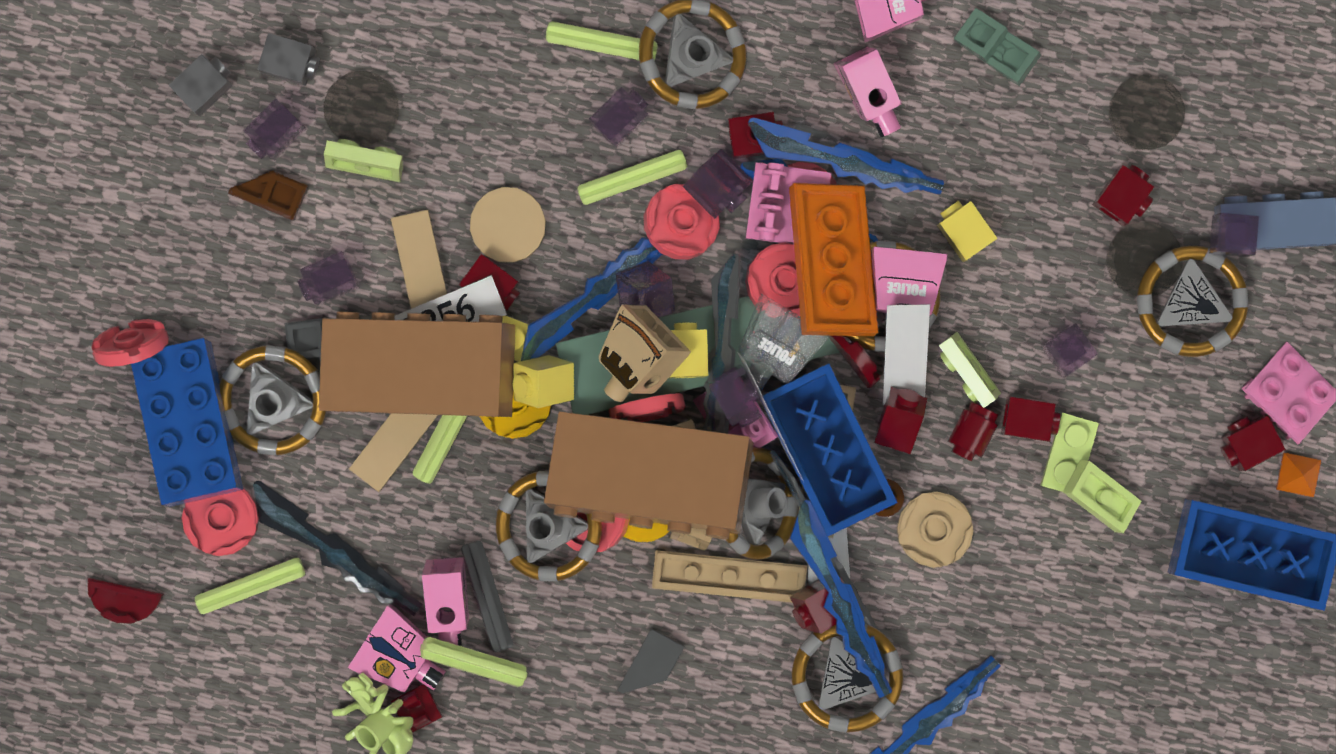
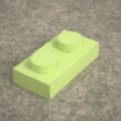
M339 139L337 142L327 140L324 151L326 168L400 182L403 161L402 155H398L396 151L387 147H375L374 150L359 147L358 143L347 139Z
M958 332L939 345L943 351L940 353L944 364L952 372L957 370L965 381L962 384L965 393L974 403L979 401L984 408L999 397L1001 392Z
M1066 413L1060 414L1058 433L1054 435L1040 486L1063 492L1080 460H1089L1099 423Z
M1080 460L1063 490L1064 494L1114 532L1118 533L1125 532L1142 502L1087 460Z

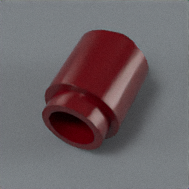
M971 402L967 410L963 409L950 435L948 442L954 445L951 452L971 462L974 456L982 458L998 426L995 424L998 414Z

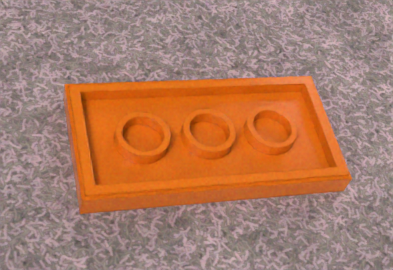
M793 183L789 187L802 335L875 336L879 332L865 186Z

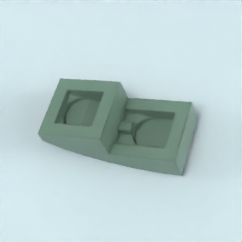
M977 8L974 9L954 37V40L1018 86L1021 85L1041 57L1038 50L1008 32L1007 27Z

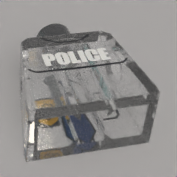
M761 294L738 351L744 359L752 363L749 369L761 392L771 375L787 384L791 382L827 341L828 335H802L800 316L766 295ZM746 372L742 380L746 386L755 390Z

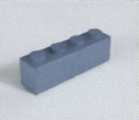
M1323 191L1300 193L1301 200H1286L1285 194L1262 195V202L1248 203L1247 196L1225 197L1224 204L1214 207L1217 252L1336 245V198H1324Z

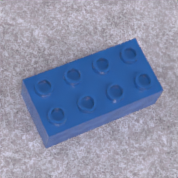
M201 338L166 346L154 356L131 364L161 505L172 507L243 490L234 443L220 393V379L211 342Z
M830 364L824 365L763 395L765 403L800 475L787 450L786 453L827 536L898 503Z
M1185 499L1167 573L1325 611L1336 566V534Z

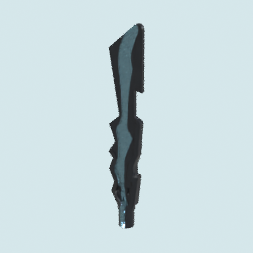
M261 481L254 482L253 487L260 523L318 549L321 565L339 569L345 582L353 581L360 592L373 593L380 603L396 604L413 616L418 613L423 604L407 594L408 592L405 591L404 586L381 566L375 569L359 551L336 533L325 535L305 520L309 516L307 512Z

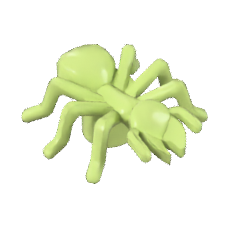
M364 673L359 674V678L351 677L342 684V688L356 701L345 708L334 709L332 711L333 716H345L356 709H360L367 716L358 726L345 735V739L350 741L356 737L364 748L370 750L369 754H377L381 746L386 754H406L412 748L414 741L411 731L414 723L413 718L393 717L391 715L396 714L397 710L403 705L402 699H398L385 709H381L388 692V686L384 684L378 688L373 687V682Z

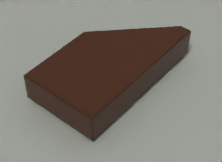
M270 171L246 183L231 187L228 194L294 221L309 186L277 172Z

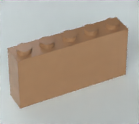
M336 312V319H322L319 411L512 417L515 325L502 323L503 316L479 315V322H466V315L443 314V321H430V314L407 313V320H395L394 313L374 312L372 313V320L359 319V313Z
M559 411L544 503L549 508L554 509V515L576 518L577 512L592 514L591 520L597 522L614 523L616 517L630 519L629 525L639 528L652 529L653 523L667 524V530L671 532L690 534L691 528L706 530V536L729 539L730 533L740 535L754 443L748 436Z

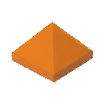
M1283 452L1276 490L1314 497L1321 460Z

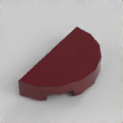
M827 335L867 388H872L880 381L881 376L875 372L877 371L876 365L857 341L853 343L847 336Z
M88 578L89 598L91 597L94 607L103 618L115 623L132 624L149 617L159 607L164 593Z

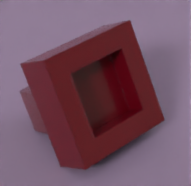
M424 684L391 700V703L398 699H402L403 705L397 710V714L399 717L413 718L412 733L443 717L429 688Z

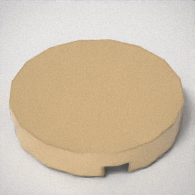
M501 187L488 192L476 203L471 214L470 232L475 245L485 256L497 262L515 263L527 259L539 248L545 236L546 219L540 204L531 194L518 188Z
M937 491L922 493L910 500L901 511L897 524L898 540L906 555L918 564L932 568L947 566L959 560L970 547L974 532L971 516L965 505L954 496Z

